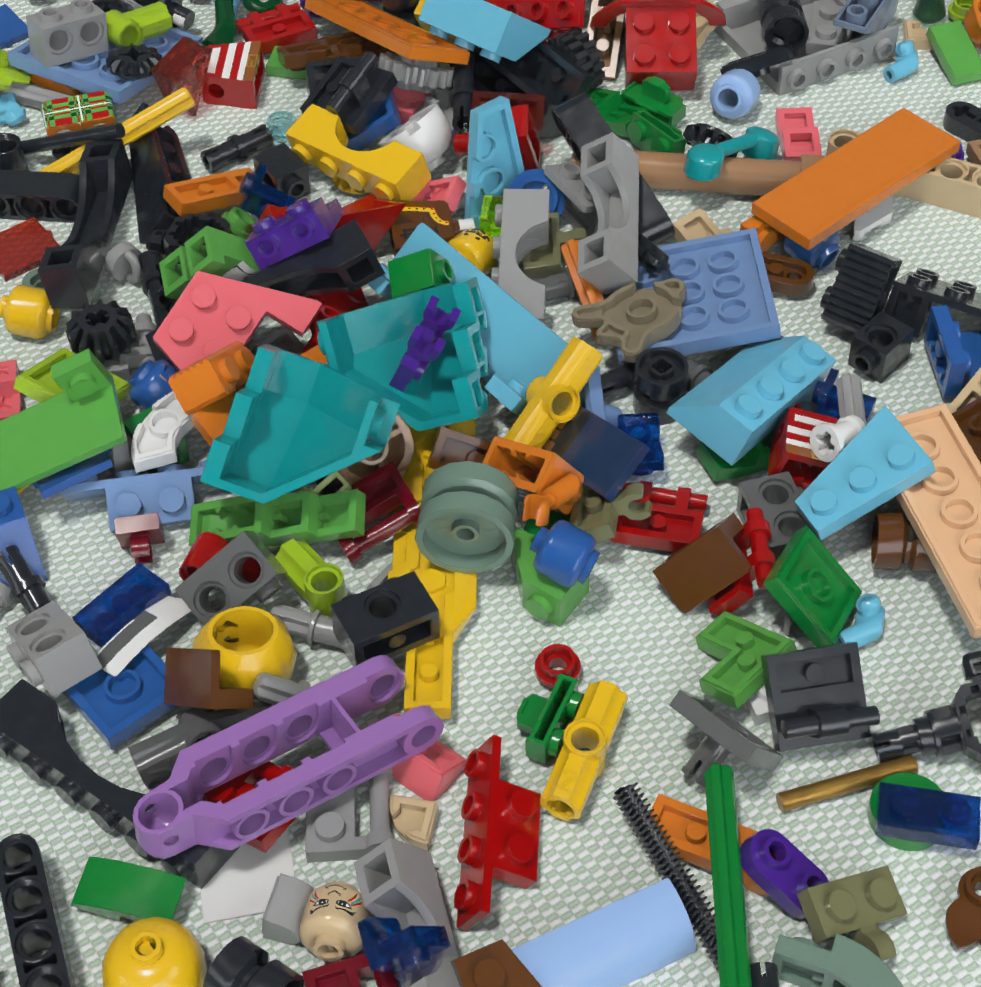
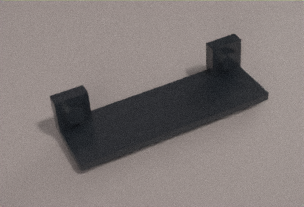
M917 268L916 272L911 271L894 281L884 312L915 329L913 337L919 338L932 302L947 305L950 308L981 318V293L976 292L977 287L959 280H955L953 284L938 280L940 275L936 272Z

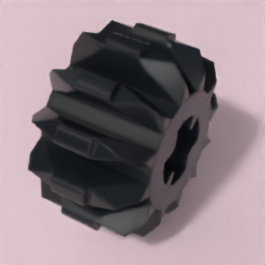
M101 299L94 305L84 303L83 310L72 311L71 320L66 323V335L71 351L77 354L89 348L103 365L106 360L110 359L119 362L120 354L131 353V346L136 342L135 336L137 333L132 315L127 307H120L116 300L108 304H104Z

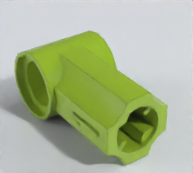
M160 1L125 13L118 10L106 12L108 41L117 47L119 45L130 46L131 43L139 46L143 40L167 33L170 28H173L172 16L169 14L167 6Z
M293 538L282 544L275 558L287 571V574L283 577L307 601L310 612L314 613L316 609L322 610V615L332 618L330 605L348 596L341 568L335 564L326 563L305 540L296 541Z

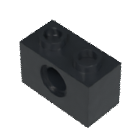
M415 571L400 577L390 578L381 585L358 594L348 595L341 601L330 605L333 633L353 667L379 655H387L393 658L440 638L439 609Z

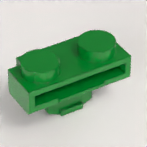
M657 76L647 77L642 81V84L633 81L621 92L623 104L648 108L651 115L666 125L676 127L686 116V105L683 104V98L670 93L671 87L665 80Z
M644 109L633 112L631 122L627 127V133L630 140L634 142V145L642 151L684 154L687 140L683 137L682 131L673 125L664 124Z
M558 674L557 682L548 699L533 693L523 699L517 711V729L530 733V736H527L525 740L526 756L528 758L545 764L552 756L558 758L563 746L564 730L569 720H574L584 697V693L578 692V679Z

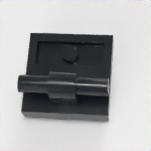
M367 51L360 61L339 56L300 107V110L304 113L311 104L339 115L345 132L358 136L397 85L398 81L393 72L374 67L379 58L371 51Z
M845 642L761 655L773 745L776 751L782 752L871 737L870 726L880 723V714L877 706L866 705L857 642Z

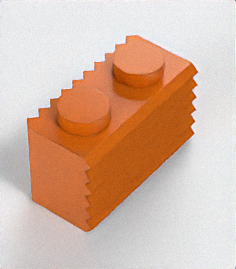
M235 341L171 375L168 383L184 412L190 415L246 385L255 357L247 347H244L242 342Z

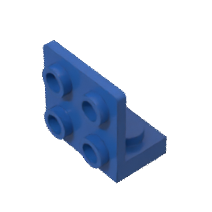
M947 305L931 306L924 344L943 398H955L981 367V331L960 332L959 323L952 320Z

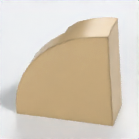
M904 19L902 27L903 41H912L914 43V50H934L926 36L927 29L920 27L921 23L919 21Z
M391 794L389 804L390 815L397 835L405 843L429 851L439 813L438 802Z

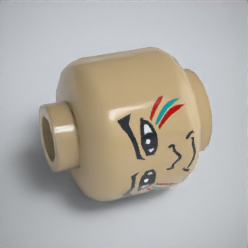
M341 881L330 882L315 888L310 893L303 911L299 937L302 944L317 958L327 962H335L352 957L362 949L370 911L364 908L361 893L353 885Z

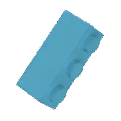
M426 0L418 20L431 25L430 33L446 40L452 34L456 36L454 44L474 51L475 46H479L482 48L479 55L497 63L500 62L501 57L516 62L546 39L551 31L544 26L484 0Z

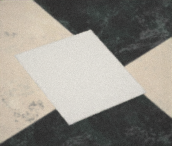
M288 828L266 854L247 843L241 845L209 882L200 889L203 924L265 912L277 876H280L282 873L295 877Z

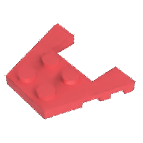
M197 271L154 334L153 341L175 368L181 371L235 341L242 342L244 347H246L266 316L303 337L321 310L322 303L314 299Z

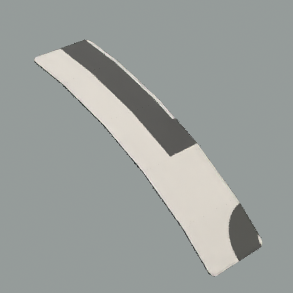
M177 592L166 596L144 610L102 647L96 654L102 666L101 670L114 677L118 676L129 662L154 638L173 623L192 612Z

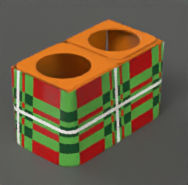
M107 91L49 100L44 102L40 108L47 136L55 135L62 130H71L72 132L118 123L113 99ZM99 123H105L103 125L94 126Z

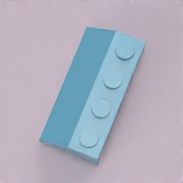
M806 336L781 337L751 343L670 406L666 413L732 466L777 427L787 409L794 407L799 402L808 401L817 393L837 360L826 353L819 344L812 342Z

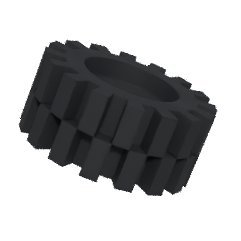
M572 28L551 38L548 42L594 77L588 90L590 91L603 83L602 78L605 77V72L602 70L605 64L604 61L599 59L602 53L600 50L596 51L595 45L597 43L594 39L589 41L590 34L586 31L582 33L581 28Z

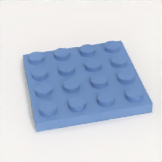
M170 28L167 33L143 40L142 44H145L147 48H156L158 53L162 55L163 60L162 69L144 79L121 78L112 74L107 69L106 58L108 57V52L117 49V46L108 41L109 51L46 68L30 54L28 40L8 52V60L10 66L24 70L28 74L47 78L54 83L64 84L78 89L85 94L107 91L112 97L114 104L121 105L198 54L203 38Z
M756 228L657 246L669 256L668 263L670 264L667 271L663 270L659 275H654L638 261L637 290L654 289L653 282L677 278L685 283L687 296L682 304L683 317L679 327L667 338L652 344L648 349L667 347L679 351L685 356L781 338L780 324ZM617 347L619 364L621 366V361H624L621 349Z

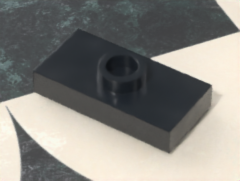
M788 43L728 62L720 69L721 75L732 69H745L756 78L771 73L770 66L791 60L795 56L792 44Z

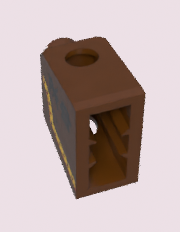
M444 200L398 201L407 204L390 227L389 233L395 257L420 223L429 226L446 242H449L464 230L475 229L473 218L452 220L448 203Z

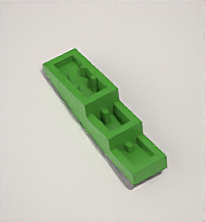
M358 489L321 496L308 490L282 495L264 504L242 496L194 504L191 507L189 546H192L197 536L203 532L220 535L230 543L243 531H254L266 546H281L293 538L296 541L305 540L306 543H316L364 536L366 495Z

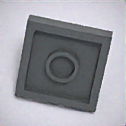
M679 690L669 704L670 707L701 729L706 735L686 765L681 768L684 774L687 776L691 775V779L705 787L704 772L710 768L711 764L719 763L722 765L729 753H732L746 764L771 772L776 769L784 757L706 699Z

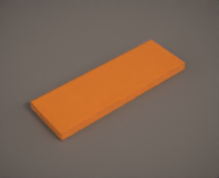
M305 1V9L407 59L468 65L470 52L467 49L363 1Z
M903 107L754 201L751 213L797 244L810 250L959 152L961 141Z

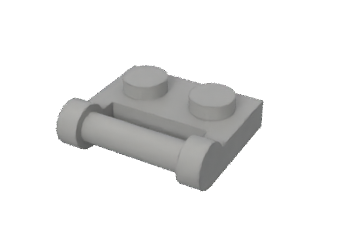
M393 767L306 812L305 853L307 863L358 860L389 837L395 839L394 834L390 832L389 783L393 780ZM369 786L370 833L366 836L356 837V787Z

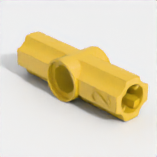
M573 336L546 376L535 378L529 384L526 391L527 405L504 439L542 449L558 424L572 420L577 414L581 401L579 393L602 361L603 355L583 340Z
M600 680L597 683H589L573 722L564 730L562 749L540 798V806L546 809L552 817L567 822L571 819H580L596 778L605 769L606 754L628 700L627 694L622 692L614 683ZM589 748L591 751H580L578 749Z

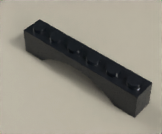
M122 139L87 142L79 161V199L72 231L68 239L61 246L47 247L37 270L52 309H77L83 307L84 303L89 305L91 303L134 177Z
M353 219L333 230L328 239L285 258L242 282L302 297H309L327 293H352L386 273L356 219ZM158 328L146 334L145 336L155 361L164 359L175 368L153 341V336Z
M21 679L0 699V757L6 759L8 756H11L17 760L22 770L31 779L38 783L44 779L50 783L64 802L72 807L80 804L89 811L91 818L102 829L111 831L114 828L125 836L126 842L134 851L146 857L148 853L138 844L133 823L134 808L145 794L119 787L97 775L82 762L67 742L65 725L56 701L24 679ZM150 804L145 811L150 810L155 804ZM196 844L175 856L157 859L161 861V865L166 872L187 878L188 881L202 889L241 846L233 850H226Z

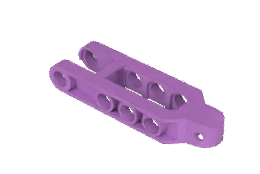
M387 655L370 658L181 750L170 778L146 793L137 802L133 811L136 839L144 851L155 858L162 859L175 856L196 844L233 850L423 752L432 746L442 734L444 728L443 721L430 705H421L399 716L392 714L360 730L353 719L391 700L401 690L405 680L404 673ZM318 736L322 738L330 749L314 759H311L310 756L302 759L300 766L270 781H267L265 778L257 782L256 788L224 804L221 801L217 803L202 801L204 793ZM150 804H155L150 810L145 811Z

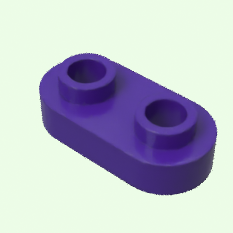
M763 829L745 839L740 849L741 864L746 874L790 915L798 919H806L797 893L806 889L807 885L812 887L829 882L826 875L780 832L773 829ZM769 849L775 854L776 860L770 855Z

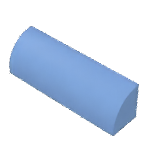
M666 878L511 950L542 987H623L695 953L696 941L682 900L670 879Z

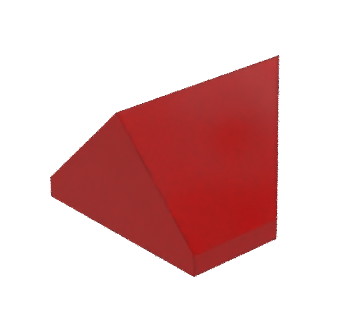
M371 193L342 207L344 214L335 229L356 219L373 251H375L407 203L380 199Z

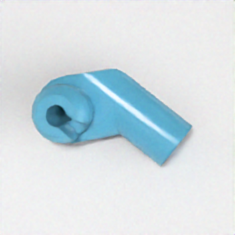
M905 40L896 44L895 51L897 56L895 57V63L885 67L883 70L884 78L888 83L900 80L912 74L918 68V52L914 50V43L912 41Z
M864 594L856 600L857 611L855 613L854 625L841 630L835 641L836 644L857 642L859 648L877 640L882 635L885 608L881 606V600L877 595Z

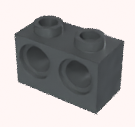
M789 471L742 481L739 484L736 511L744 524L746 523L745 512L753 507L762 509L764 519L770 524L772 536L768 543L770 551L776 556V561L795 531L807 526L813 532L798 512L795 500L804 490L802 487L796 486Z
M243 531L174 590L204 626L214 615L229 608L249 606L256 599L260 603L265 602L280 590L282 585L278 581L287 574V571L254 531ZM251 557L258 561L261 568L259 578L253 583L245 579L242 571L245 561ZM216 586L221 588L226 596V603L219 612L210 606L208 600L210 591Z

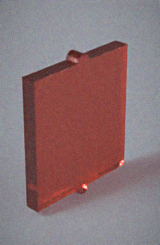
M32 217L0 232V276L5 282L39 267L47 247L60 246L53 238L52 231H46L36 218Z

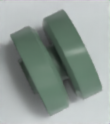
M471 461L453 462L435 469L425 479L415 536L420 552L435 565L449 571L466 574L487 572L501 566L511 556L514 546L515 521L519 504V494L515 483L504 472L483 463Z

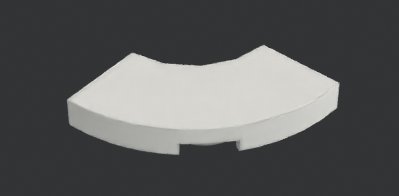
M173 391L152 405L153 410L142 423L137 425L134 431L131 455L136 473L178 462L177 448L182 437L195 427L191 422L193 413L187 415L184 412Z

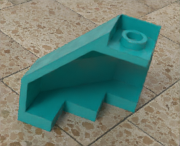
M477 277L420 290L316 321L319 330L317 335L319 348L326 355L327 362L324 364L400 403L398 413L407 425L415 430L422 431L476 419L488 410V395L485 391L482 392L480 377L488 376L487 347L482 343L480 335L481 330L487 329V315ZM433 295L439 298L437 307L446 311L445 313H450L454 307L461 310V313L454 327L444 332L442 339L446 340V343L439 357L429 362L419 382L411 379L405 391L401 392L390 386L389 383L408 348V340L416 325H420L423 319V311Z
M269 344L261 345L257 349L245 388L235 394L223 434L213 439L200 482L264 504L381 452L387 445L400 403L326 364Z

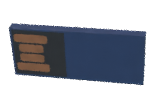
M580 406L572 420L558 424L542 448L556 453L583 474V484L610 502L613 501L650 450L641 441Z

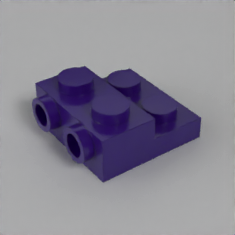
M322 197L310 203L307 198H304L290 205L286 209L287 214L277 219L273 215H268L252 225L253 231L245 241V244L260 270L328 239L344 214L338 200L335 199L325 204Z

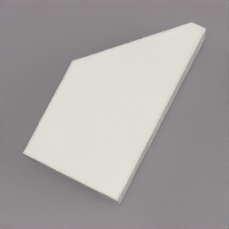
M890 196L853 221L854 241L864 238V233L875 227L879 229L891 222L893 196Z

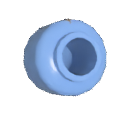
M732 69L725 72L713 83L710 90V102L713 109L720 116L727 119L743 117L757 105L760 98V85L757 78L745 69Z

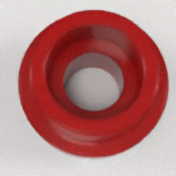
M552 644L545 647L535 660V675L547 687L554 688L558 674H564L578 679L580 676V660L575 652L564 644ZM560 667L563 670H553L552 668Z

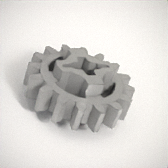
M389 51L380 53L378 68L393 72L398 81L396 86L398 88L432 93L436 87L446 89V87L452 86L454 70L448 63L407 59Z

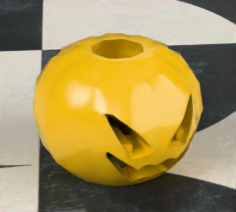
M234 607L214 615L202 627L193 642V649L220 651L219 687L252 689L257 676L264 672L289 680L292 677L297 658V652L286 624L278 616L257 607Z

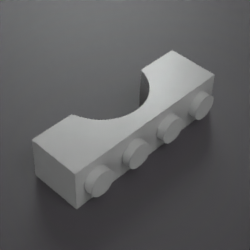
M613 132L581 146L580 178L587 186L594 200L598 216L597 233L578 241L577 273L605 295L613 293L625 285L638 283L639 155Z
M503 189V204L495 205V227H501V235H494L493 259H499V267H492L491 279L545 324V285L528 278L518 265L531 250L549 243L550 189Z
M389 837L354 862L364 908L375 915L394 938L404 963V987H460L450 962L459 957L431 852Z

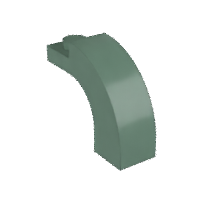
M836 933L832 950L828 951L820 948L818 944L810 939L803 937L790 938L779 934L772 958V963L778 967L779 980L800 987H904L886 963L866 947L850 938Z

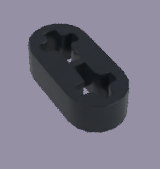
M963 101L948 104L943 119L944 129L967 142L980 140L981 108Z

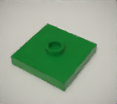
M807 526L794 532L763 582L767 590L816 647L834 644L852 612L856 600L862 594V590Z

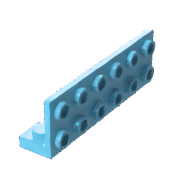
M420 223L393 259L430 248L450 262L454 272L452 282L477 277L487 315V329L480 331L482 343L487 347L488 376L481 377L487 382L484 388L511 412L520 415L527 405L526 391L529 384L535 378L546 376L568 343L429 226ZM381 263L386 274L371 281L368 285L379 295L390 300L392 295L388 266Z

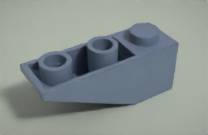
M848 0L833 20V25L863 34L885 29L896 13L898 0Z

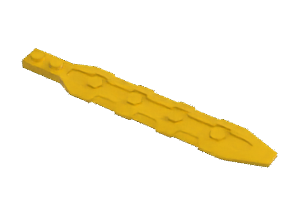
M476 419L442 427L475 437ZM410 427L414 451L412 460L402 478L420 506L425 479L435 470L426 467L436 434H433L434 428L417 431ZM404 505L394 509L391 512V516L404 509ZM413 523L394 534L392 570L388 572V579L415 571L439 609L440 638L406 652L404 713L421 705H430L441 719H452L453 644L476 611L477 573L466 574L449 571L431 563L417 546L415 541L417 526Z

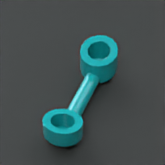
M752 126L746 129L745 135L717 144L699 143L693 145L688 150L683 171L691 179L710 181L720 175L724 157L740 151L750 158L775 160L780 139L768 129Z

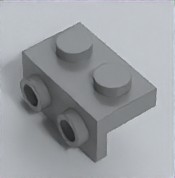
M572 162L546 165L544 174L566 195V205L562 215L575 228H585L587 237L597 233V210L590 191L580 178L581 167Z

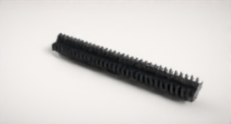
M638 782L620 787L614 792L615 796L613 799L618 801L616 803L618 806H621L619 808L620 811H625L623 816L627 817L626 821L631 822L629 826L634 827L632 831L637 833L635 836L640 838L639 842L644 843L642 847L647 849L645 851L647 854H650L649 859L653 860L652 864L657 865L655 869L661 870L658 874L664 876L662 880L670 879L682 900L691 920V925L694 926L693 931H698L695 935L701 937L699 942H704L702 947L708 948L705 952L711 954L709 958L715 959L712 962L713 965H718L715 913L711 914L714 907L707 908L711 901L704 903L708 898L707 896L701 898L704 890L697 892L701 885L694 887L698 880L691 881L690 879L694 874L687 875L691 869H683L687 865V862L682 865L680 864L684 857L677 859L681 853L674 854L677 846L671 849L670 846H672L674 841L667 842L671 837L670 835L664 838L668 831H660L664 825L657 826L661 820L654 821V819L658 815H650L654 809L648 811L647 809L651 804L644 805L648 799L641 800L644 793L638 795L641 787L636 790L634 789Z

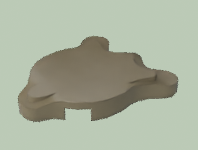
M677 278L653 282L654 289L637 290L636 283L625 285L601 302L575 307L571 313L574 326L578 328L599 327L596 331L599 344L619 347L622 357L626 362H636V358L642 352L646 351L652 344L667 338L679 327L683 317L682 304L687 296L686 285Z

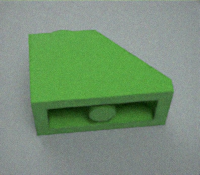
M516 527L511 562L522 607L528 610L535 618L547 620L561 627L589 592V576L584 584L577 581L575 585L567 588L538 573L533 566L536 553L529 550L535 536Z

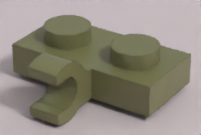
M559 212L550 213L549 243L531 250L523 257L524 274L531 279L561 273L563 269L561 246L570 239L581 240L586 238V229L574 228L570 231L561 232Z
M633 483L624 489L622 487L612 502L583 484L582 495L572 507L570 523L591 534L595 538L596 544L615 537L619 515H624L632 520H644L651 516L652 503L651 501L644 503H635L633 501L643 498L644 486L642 483Z
M888 865L812 886L797 893L816 944L834 939L836 933L842 936L849 934L853 941L866 947L882 961L897 956L892 939L877 926L897 920L908 914Z

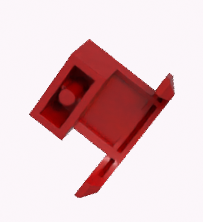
M615 0L607 4L592 17L590 27H607L612 19L625 13V88L633 81L642 84V81L647 77L657 76L666 81L671 87L670 91L694 90L697 76L696 13L705 17L709 22V26H726L725 14L706 0Z

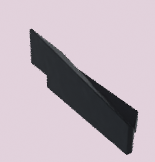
M143 102L133 116L150 106ZM169 125L163 128L158 127L129 144L131 166L134 174L133 185L139 242L141 244H146L145 239L149 231H168L175 218L180 216L163 198L164 185L191 179L178 135Z

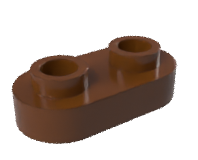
M762 252L773 293L796 297L805 295L812 289L814 269L808 262Z

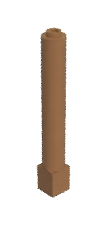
M633 150L639 155V172L651 189L764 196L825 157L823 155L801 154L800 162L724 157L720 175L716 179L698 181L689 178L683 171L687 154ZM572 153L571 162L581 167V163L575 154Z

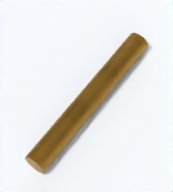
M913 755L904 756L779 792L776 794L777 804L782 812L875 786L883 778L895 773L906 772L916 774L918 773V764Z

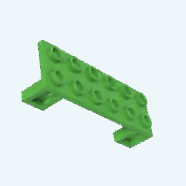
M89 348L50 366L52 378L64 391L63 393L0 421V491L15 487L17 491L120 445L127 440L113 376Z

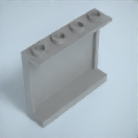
M722 0L716 2L717 8L726 16V26H717L714 31L740 58L769 50L764 40L758 17L759 8L764 0ZM800 0L808 28L810 27L814 3H834L838 6H844L847 0ZM894 25L869 34L844 29L842 44L813 54H805V43L800 50L794 52L795 56L791 60L770 66L771 73L760 76V78L778 96L893 57L899 27Z

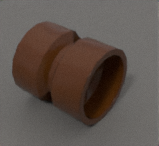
M876 512L871 539L872 568L898 571L903 564H907L911 572L937 573L910 521L906 520L901 513Z

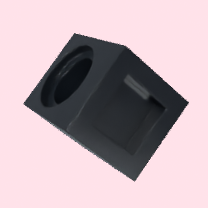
M281 143L253 156L255 174L258 176V181L264 182L271 189V199L279 207H283L311 193L307 164L291 151L285 143Z
M880 311L852 336L848 365L881 384L909 358L915 329Z

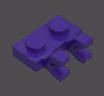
M433 295L423 311V319L420 325H416L408 340V348L389 383L390 386L401 392L405 391L411 379L419 382L429 362L439 357L446 343L442 336L445 331L451 330L454 327L461 313V310L455 307L450 313H445L446 311L437 307L439 298Z

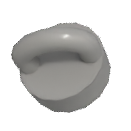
M122 242L115 245L105 258V271L117 281L127 280L131 284H137L141 280L142 275L141 265L138 260L142 252L130 242Z

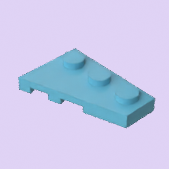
M499 96L470 110L464 219L473 218L475 229L495 219V205L503 204V189H508L514 178L525 171L510 101L503 96Z
M884 405L795 500L798 512L821 541L936 472L934 462L886 405Z

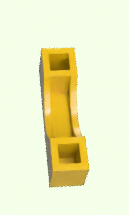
M311 104L285 133L292 148L291 151L297 154L306 164L319 168L331 178L336 176L347 181L356 190L361 191L364 189L380 199L412 201L432 178L423 153L399 142L393 141L382 148L372 151H355L347 148L349 139L339 115L314 104Z

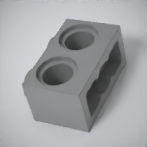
M74 0L69 5L58 8H43L39 13L26 16L30 54L46 68L109 51L106 13L90 0Z
M54 600L5 627L12 641V644L8 645L6 649L19 670L23 669L34 687L42 684L52 697L57 696L102 669L85 632Z

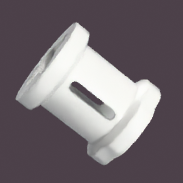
M850 415L840 418L833 425L822 423L815 426L810 435L813 453L824 462H832L866 426L859 417Z

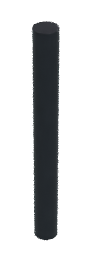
M121 123L28 139L21 142L24 153L27 155L84 145L87 142L123 138L125 136V128Z

